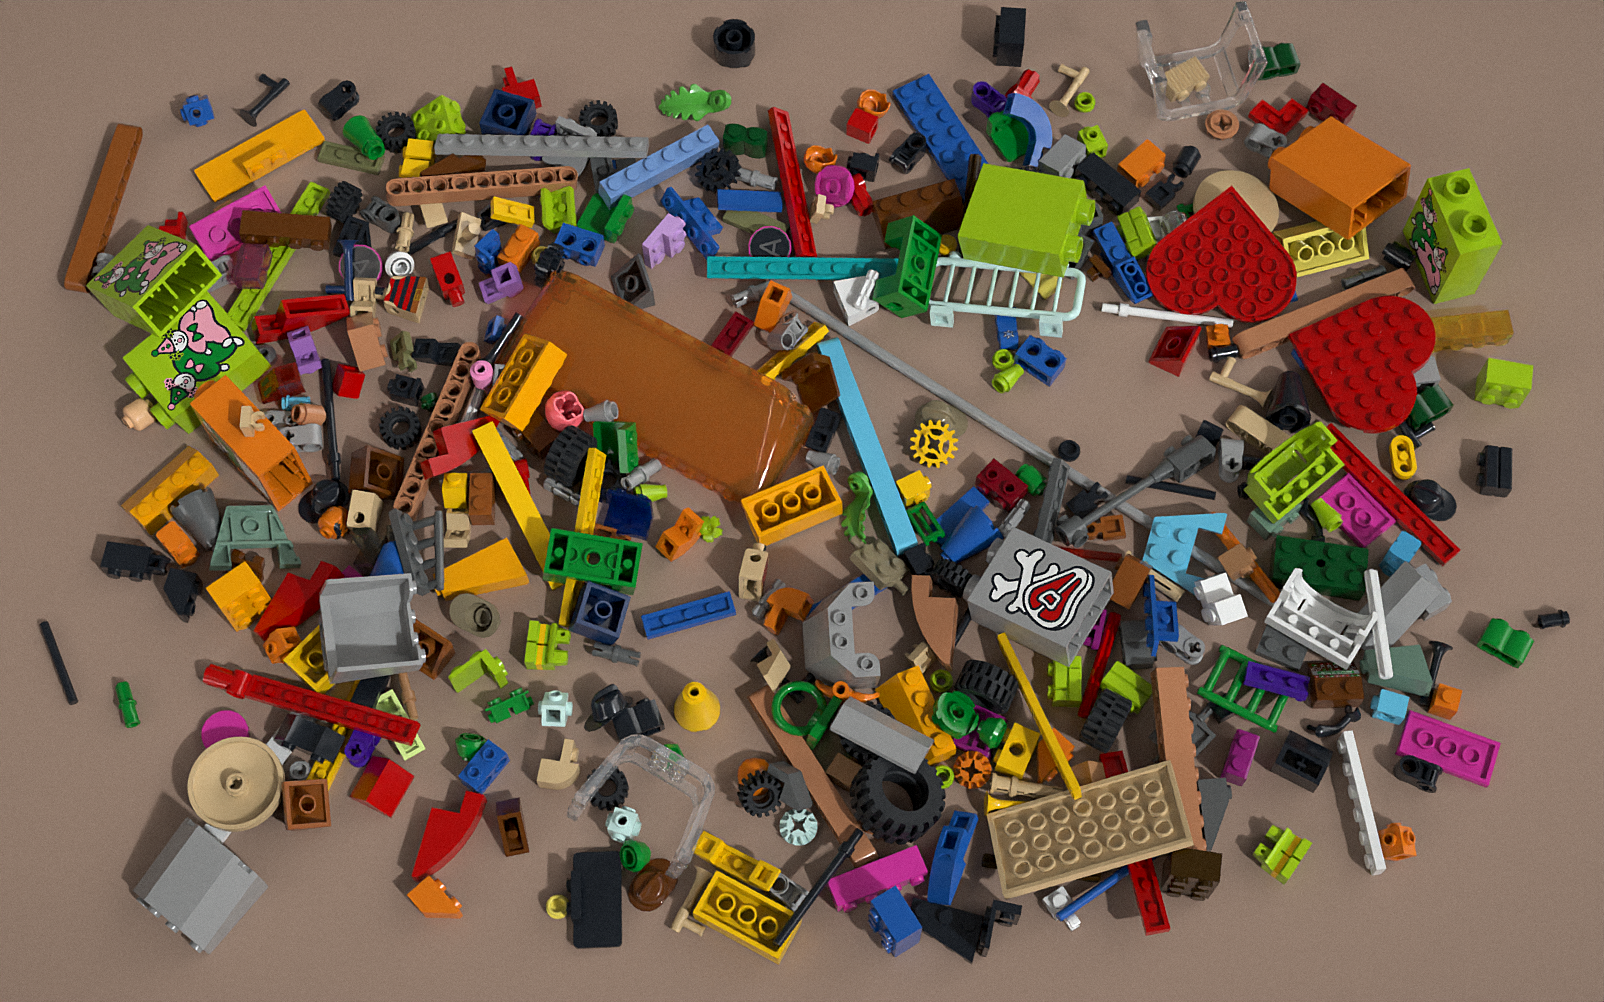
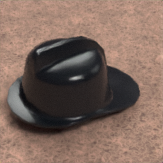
M330 479L317 482L313 489L301 498L299 503L301 518L308 523L315 524L318 523L319 518L329 507L346 506L349 501L347 486L340 481Z
M1434 480L1413 481L1404 489V495L1430 519L1446 521L1456 513L1457 505L1454 497Z
M610 684L594 695L591 701L592 714L586 720L584 729L588 732L600 729L619 713L626 710L633 702L632 697L624 696L615 684Z

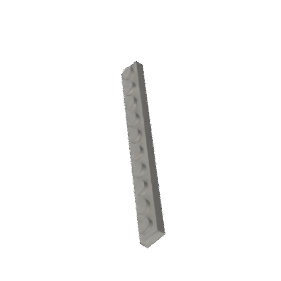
M438 134L434 150L435 155H451L454 153L455 155L647 158L649 139L648 137Z

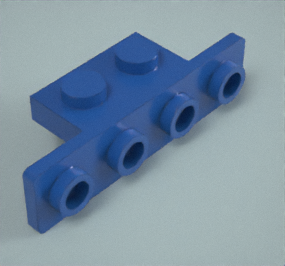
M668 187L661 198L662 205L672 216H678L685 222L686 225L683 227V230L706 260L707 256H715L720 247L712 238V235L719 234L723 226L699 197L683 201L672 187Z
M1149 575L1148 583L1143 584V597H1147V600L1145 599L1144 613L1148 614L1145 619V630H1149L1146 638V647L1150 648L1151 656L1156 657L1159 641L1178 642L1176 602L1156 601L1154 575Z

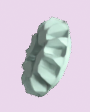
M793 808L785 812L781 818L779 825L780 833L784 840L792 845H805L815 837L817 821L813 813L808 810L797 811ZM793 820L798 823L804 821V832L799 829L793 831Z

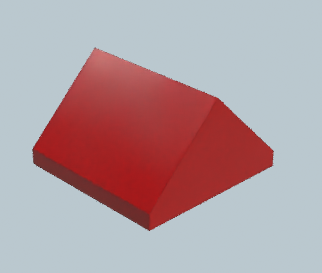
M1166 327L1148 362L1179 377L1197 343L1201 327Z
M373 756L349 797L392 818L412 783L414 775L390 759Z

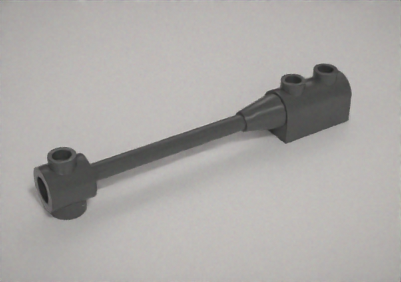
M1191 435L1186 436L1182 440L1180 448L1176 450L1173 446L1169 447L1163 454V461L1149 476L1082 519L1077 515L1071 518L1067 515L1060 517L1056 523L1058 525L1056 533L1059 539L1066 546L1072 544L1075 548L1081 547L1089 538L1086 526L1153 483H1158L1170 477H1173L1179 484L1215 461L1216 448L1202 435L1195 438Z

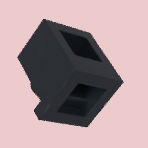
M854 152L853 156H849L847 161V169H850L851 176L860 173L865 181L875 182L880 154L875 153V156H870L867 153Z
M396 374L395 379H390L387 387L392 401L415 407L418 406L424 390L421 378L415 379Z
M924 542L904 552L903 561L911 570L912 575L930 576L935 565L932 556L929 553H925L926 544Z

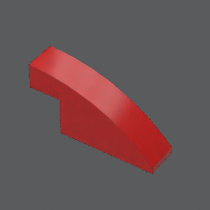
M344 294L284 299L280 301L276 314L254 316L251 328L256 344L288 339V332L306 326L312 332L348 316L350 310Z
M486 416L433 431L439 456L420 463L425 480L446 473L473 457L480 450V447L472 431L492 421L497 428L500 421L491 416Z
M320 561L310 580L288 572L255 627L254 632L263 641H266L269 638V634L276 629L296 628L320 608L319 592L325 580L341 579L345 575L335 565Z
M466 791L460 813L431 808L411 875L415 882L420 883L426 877L439 871L464 847L483 815L487 803L485 795Z

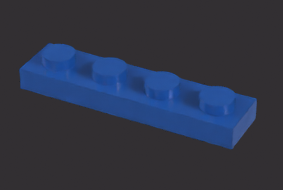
M730 591L646 614L641 616L647 640L734 616L736 615V610Z

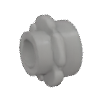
M306 761L293 763L290 767V779L292 781L306 780L311 770L309 763Z

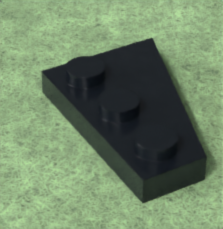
M913 897L910 909L921 924L922 932L930 938H934L946 946L945 948L955 952L972 965L984 916Z

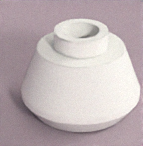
M395 251L387 257L385 270L390 277L409 276L413 272L414 260L408 253Z

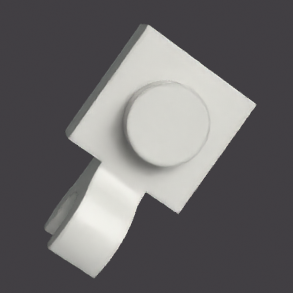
M1062 886L1044 897L1042 902L1055 921H1057L1058 919L1055 914L1073 902V900ZM1074 913L1064 919L1071 931L1080 926L1081 922Z

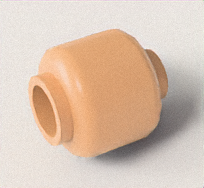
M138 398L123 408L124 417L122 420L129 429L133 427L137 431L145 429L156 421V417L150 411L154 405L148 399Z

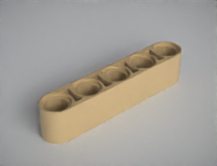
M1239 405L1225 422L1226 427L1231 432L1266 455L1291 437L1243 405ZM1294 450L1298 454V456L1306 463L1304 457L1297 450Z

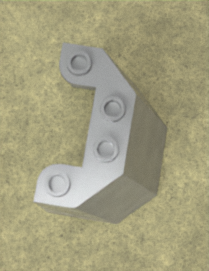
M411 573L325 580L319 592L321 611L319 615V630L324 669L328 671L330 684L418 671L423 663H425V649H421L418 644V634L413 629L416 617L414 609L411 610L410 602L413 595L417 593V585L415 580L412 581Z
M874 581L845 585L824 598L802 623L805 669L825 685L833 687L836 682L843 681L851 689L877 687L880 679L879 660L871 653L855 654L852 607L867 606L873 601Z
M187 817L133 891L139 895L136 900L157 918L163 915L168 920L165 925L172 931L177 933L181 930L192 940L189 945L196 951L201 953L204 950L210 955L265 892L268 885L253 870L240 861L236 855Z

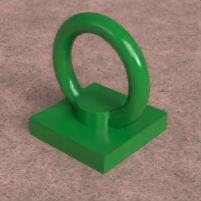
M793 681L783 685L775 693L771 704V712L774 721L784 732L795 736L808 735L806 743L813 751L836 716L842 700L833 696L827 705L823 693L816 686L805 681ZM792 691H806L817 701L818 708L806 726L791 725L781 714V702Z

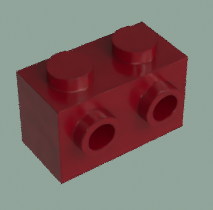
M1323 82L1310 96L1306 106L1308 112L1321 121L1333 117L1345 125L1352 120L1357 108L1356 104Z
M995 458L976 476V489L982 495L989 496L999 509H1005L1008 513L1027 494L1028 485Z

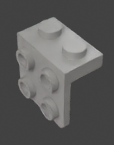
M559 116L555 122L556 136H597V133L592 128L583 127L570 118L565 119ZM543 156L542 160L545 164L552 167L571 166L577 170L579 177L589 162L590 157Z

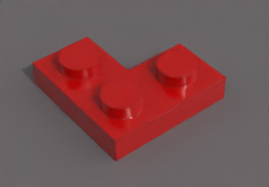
M1291 98L1278 111L1262 99L1249 112L1248 118L1255 123L1264 124L1286 137L1307 115L1308 109Z

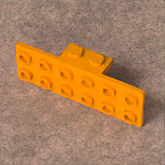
M303 109L196 168L194 172L212 200L217 202L322 144L325 138L306 110Z

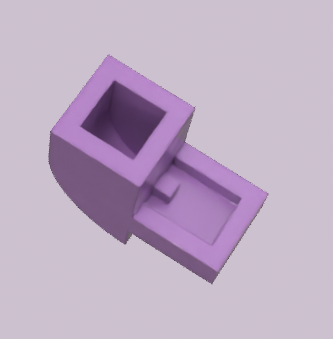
M512 262L491 270L493 277L479 282L484 301L487 304L507 296L512 298L523 290L518 268Z
M306 326L288 332L289 343L300 375L305 373L311 374L317 371V369L322 368L309 327Z

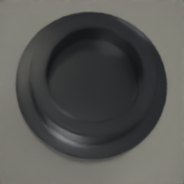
M1073 440L1063 441L1058 447V455L1066 462H1073L1080 455V447Z

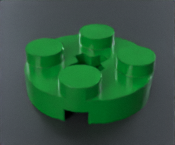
M959 691L943 693L936 699L933 705V723L955 739H961L963 736L971 733L978 725L979 716L975 714L973 709L975 704L973 701ZM954 710L958 712V713H957V716H958L959 718H957L956 716H954V714H953V711H954Z

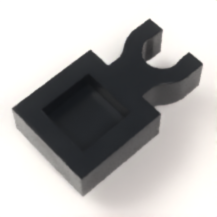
M1173 173L1169 175L1165 184L1160 180L1145 193V198L1159 211L1175 198L1176 193L1174 192L1180 191L1184 186L1182 181L1178 184L1172 183L1176 176Z
M1097 481L1093 484L1089 493L1083 489L1066 504L1075 515L1082 519L1099 507L1096 505V502L1105 500L1109 497V494L1105 491L1101 495H1097L1096 491L1101 487Z

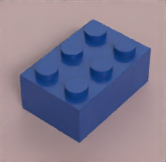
M896 885L870 901L868 923L874 933L879 932L881 935V944L887 954L892 953L895 958L919 943L922 926Z

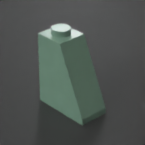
M1420 645L1389 648L1393 677L1386 680L1379 678L1375 649L1365 650L1363 660H1360V671L1362 674H1365L1367 683L1421 696H1429L1433 681Z

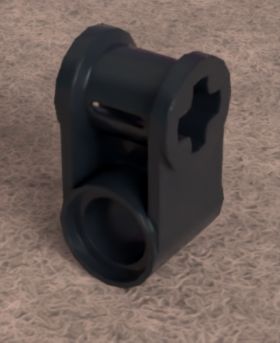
M348 80L342 81L319 100L318 106L333 121L339 120L346 112L359 103L360 97L356 91L355 84Z
M918 132L909 135L891 154L889 162L891 164L895 163L903 169V173H910L926 154L925 136Z
M1405 755L1394 765L1393 773L1400 781L1411 784L1422 791L1435 793L1437 790L1436 783L1439 775L1443 773V768L1413 755ZM1403 764H1407L1411 768V773L1403 769Z

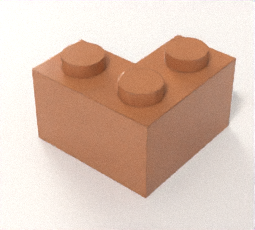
M372 312L346 318L347 332L359 371L386 365L385 357H388L385 344L381 345L379 341L382 333L378 317L374 318Z

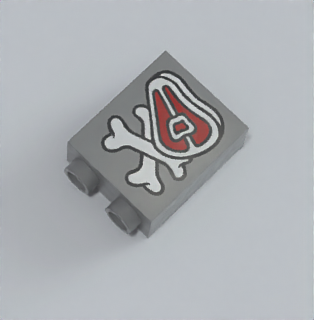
M1013 527L1005 540L996 538L993 541L986 556V562L989 563L988 568L982 577L974 574L969 579L963 592V599L968 603L972 621L999 634L1005 632L1007 638L1069 667L1114 593L1112 573Z

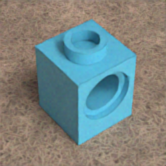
M1381 689L1377 696L1373 695L1370 709H1373L1372 717L1400 725L1405 719L1409 697Z

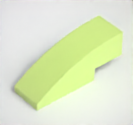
M393 689L380 695L376 710L408 718ZM418 734L412 746L395 742L405 761L425 750Z

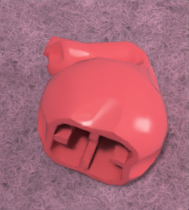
M571 391L557 392L546 402V419L559 433L571 425L578 427L584 419V408L578 401L577 396Z

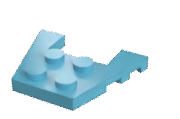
M1213 513L1154 517L1142 561L1148 562V564L1153 566V569L1195 595L1194 587L1196 586L1194 582L1204 578L1186 574L1198 529L1222 535L1227 514Z

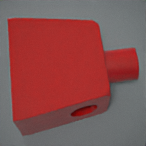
M451 251L430 258L433 272L444 299H450L452 307L463 305L465 301L462 295L465 294V289Z

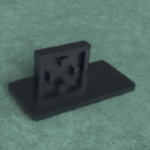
M620 852L575 853L573 855L571 878H567L566 881L567 893H571V902H567L566 909L567 917H571L573 922V945L576 949L620 947L622 945V867Z

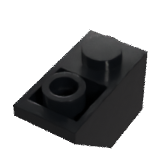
M170 568L163 589L183 622L188 623L190 616H193L195 613V601L197 595H200L202 592L203 582L197 573Z

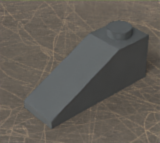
M1226 778L1199 779L1196 781L1197 791L1199 790L1201 793L1199 811L1204 818L1202 838L1206 840V851L1212 850L1229 799H1232L1231 786L1227 785Z

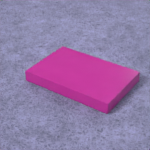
M1349 473L1317 498H1322L1342 515L1343 523L1339 528L1360 548H1366L1396 522Z

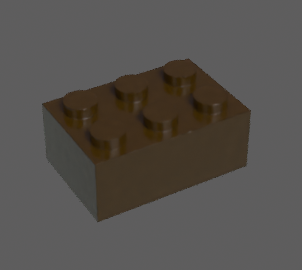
M1190 848L1169 852L1163 863L1160 891L1166 892V895L1170 897L1187 895L1190 896V899L1196 901H1204L1205 898L1209 899L1220 883L1223 853Z

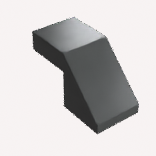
M785 761L769 764L767 773L785 783L779 800L797 811L810 808L812 800L802 772Z

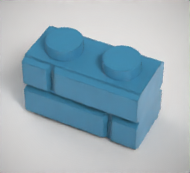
M1402 531L1379 564L1382 572L1391 577L1405 561L1409 563L1421 546V541L1406 531Z

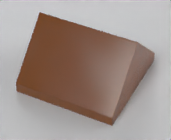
M416 619L415 623H413V629L418 634V644L421 649H425L426 661L419 671L435 680L456 652L449 640Z
M327 779L282 782L286 830L301 831L331 826Z

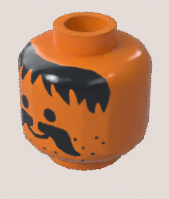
M342 506L329 507L318 520L320 534L326 539H341L349 530L347 527L349 511Z

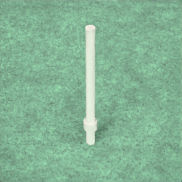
M1102 303L1101 312L1115 313L1122 317L1131 315L1211 326L1214 324L1228 325V328L1233 326V319L1130 307L1129 304L1120 303V305Z

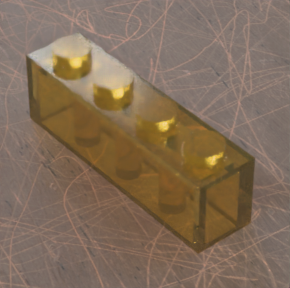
M1508 310L1430 317L1436 332V341L1432 353L1444 349L1455 351L1464 347L1503 346L1510 341L1514 334Z

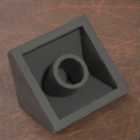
M637 254L611 276L624 314L655 306L653 288L642 256Z

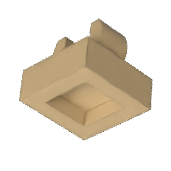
M818 194L812 201L809 215L811 223L817 224L821 218L829 220L830 214L833 215L834 206L825 204L826 196Z
M241 406L240 429L245 437H254L255 430H265L263 423H256L258 419L266 418L264 412H254L251 406Z
M921 642L919 645L914 644V651L911 654L905 653V657L912 667L919 665L923 674L936 660V657L929 645Z

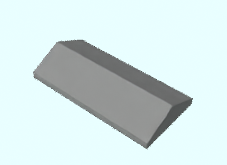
M1407 561L1380 588L1389 648L1395 644L1441 593L1436 586ZM1368 602L1358 614H1370ZM1372 629L1361 645V648L1364 650L1375 649Z
M851 696L842 705L830 727L831 731L913 774L917 772L934 743V740Z

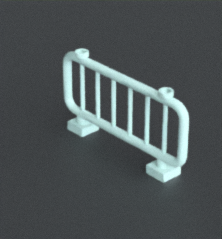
M952 251L948 257H938L936 267L941 265L951 266L943 302L929 300L928 305L931 326L953 328V311L1040 319V336L1062 338L1063 321L1075 319L1081 311L1086 277L1080 270L1069 268L1068 263L1064 276H1071L1077 279L1072 310L1065 313L1056 312L1062 277H1058L1052 311L1034 310L1041 273L961 258L962 256L959 252ZM955 266L972 268L965 304L947 302ZM976 268L993 270L986 305L969 304ZM998 270L1015 272L1008 307L991 306ZM1019 272L1037 274L1030 309L1012 308Z

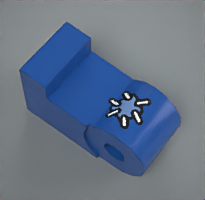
M995 315L999 349L1017 350L1019 341L1016 317Z

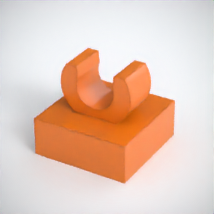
M1214 324L1213 326H1206L1207 349L1215 345L1217 347L1231 345L1228 325Z

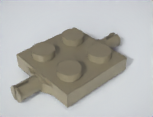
M857 535L853 536L850 543L858 550L853 552L849 559L871 582L874 581V585L879 590L886 587H895L902 596L907 594L910 589L901 579L906 577L911 570L880 539L871 544H865Z

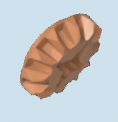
M1215 110L1206 118L1205 127L1207 134H1211L1213 139L1220 138L1222 141L1227 138L1231 139L1238 132L1239 121L1230 111ZM1220 120H1222L1223 126H1225L1224 130L1218 126Z

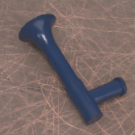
M336 240L342 245L344 252V285H326L325 291L326 294H344L346 300H354L352 253L355 243L359 240Z

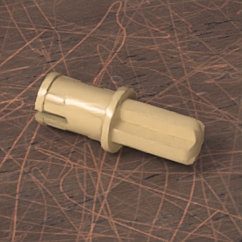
M403 213L401 226L397 229L398 238L395 246L397 251L405 253L409 251L410 240L414 235L412 230L413 213Z

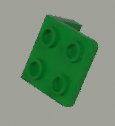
M1004 110L995 112L987 120L986 132L1007 162H1012L1026 154L1029 142L1027 129L1019 120L1003 115Z
M595 193L580 217L577 227L604 236L605 241L614 244L618 236L622 234L628 218H631L634 212L632 197L623 194L618 205L609 210L601 196Z
M595 421L593 423V436L597 439V449L606 454L605 463H608V459L612 460L613 464L616 461L619 463L620 473L631 472L638 466L639 460L636 422Z

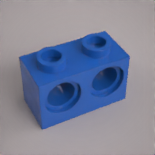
M566 223L562 224L554 242L564 247L563 251L565 253L563 258L565 260L572 259L578 261L581 265H591L596 267L605 247L603 235ZM567 242H572L570 245H565ZM588 248H592V249H593V250H591V251H585V250L588 249Z
M1029 335L1015 353L1014 364H1019L1024 371L1050 387L1065 368L1067 358L1059 350H1053L1047 346L1042 339ZM1033 351L1036 355H1030L1027 352ZM1052 363L1055 367H1048L1046 364Z
M488 739L458 777L461 783L472 792L483 794L509 763L510 759L504 750Z

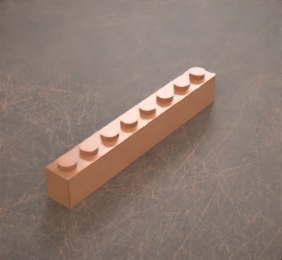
M1184 667L1155 668L1150 673L1159 762L1170 760L1173 766L1194 843L1193 846L1186 848L1206 851V840L1202 838L1204 818L1199 811L1201 793L1199 790L1197 791L1196 783L1199 779L1198 768L1194 765L1196 746L1192 743L1191 737L1194 726L1192 720L1189 719L1191 700L1187 697L1186 691L1189 684L1188 675L1184 673Z

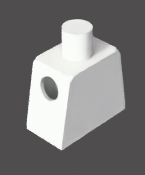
M865 276L834 281L833 292L848 326L879 310V303L873 300L874 289L869 300L866 302L864 310L854 307V300L858 296L864 279H866Z

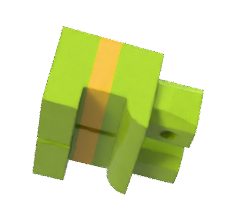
M530 620L524 661L526 668L533 670H555V666L567 665L568 651L557 650L558 644H570L571 632L567 629L558 628L557 623L548 625Z
M1272 825L1264 837L1274 843L1275 846L1271 850L1260 843L1253 856L1262 863L1260 868L1285 885L1312 845V842L1305 838H1299L1289 828L1283 831Z

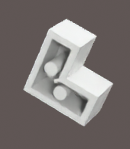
M1218 573L1194 582L1196 586L1194 587V593L1197 600L1201 601L1203 607L1201 614L1204 621L1208 622V625H1225L1248 617L1241 594H1233L1226 573Z

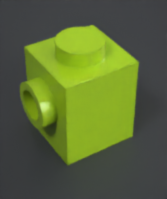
M1098 125L1093 127L1087 126L1078 131L1077 141L1086 145L1087 157L1092 152L1100 158L1106 156L1108 144Z

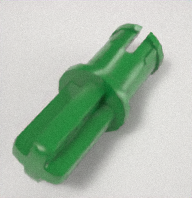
M127 681L117 683L115 689L120 703L118 709L122 711L125 727H136L141 723L136 710L137 701L133 699L130 685Z

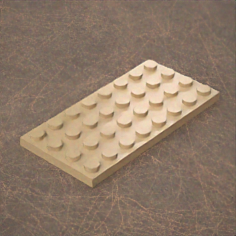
M1164 761L1080 786L1082 797L1076 800L1072 799L1069 791L1066 790L987 814L998 874L1005 900L1193 846L1194 843L1171 761Z

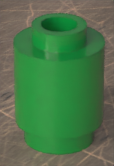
M1024 464L1015 474L1028 485L1027 491L1032 496H1041L1043 494L1048 479L1034 466Z

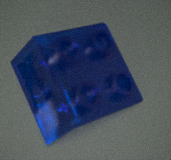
M618 488L614 490L607 489L606 495L609 508L603 525L617 529V534L628 535L647 541L654 518L651 499L643 494H628L626 491Z

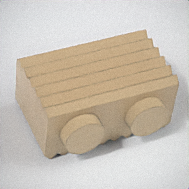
M1194 56L1186 62L1162 73L1158 86H1160L1171 103L1177 99L1183 101L1190 95V92L1203 90L1207 86L1206 83L1210 76L1197 57Z

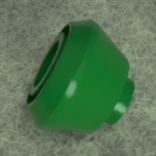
M987 718L986 721L982 720L977 729V733L980 734L979 739L990 749L998 747L1004 737L1007 724L1003 718Z
M462 733L455 739L458 755L462 757V760L469 762L486 743L483 736L473 733Z
M627 840L623 843L620 850V859L626 869L631 872H639L650 861L651 851L644 842Z

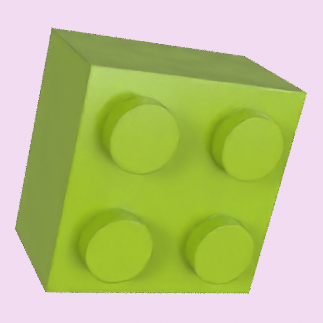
M1488 358L1477 376L1474 400L1486 405L1498 404L1509 409L1519 408L1531 391L1534 365Z

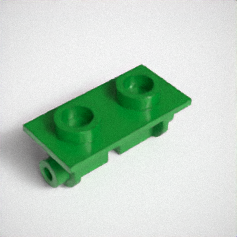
M522 687L509 692L510 697L501 700L500 697H497L487 702L488 706L485 707V711L491 710V714L488 715L491 724L494 722L497 724L510 718L511 715L508 709L511 707L515 715L531 709L530 706L534 705L531 696L527 698L525 694L529 693L528 689L523 691Z

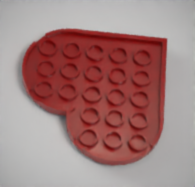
M1230 186L1155 245L1147 262L1146 279L1153 297L1169 311L1186 315H1200L1218 307L1233 319L1255 323L1277 316L1288 306L1296 290L1297 271L1294 261L1286 249L1234 187Z
M1380 296L1290 333L1289 340L1332 415L1348 428L1352 427L1363 431V433L1375 434L1396 428L1410 415L1417 396V386L1413 374L1424 367L1429 361L1435 346L1436 332L1431 318L1418 304L1398 296Z

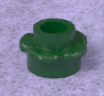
M432 392L424 395L420 399L421 408L428 412L433 411L439 398L437 394Z

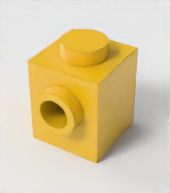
M920 470L896 481V487L905 508L928 500L932 485L929 478L923 476Z
M444 473L442 484L444 508H467L469 501L467 473Z

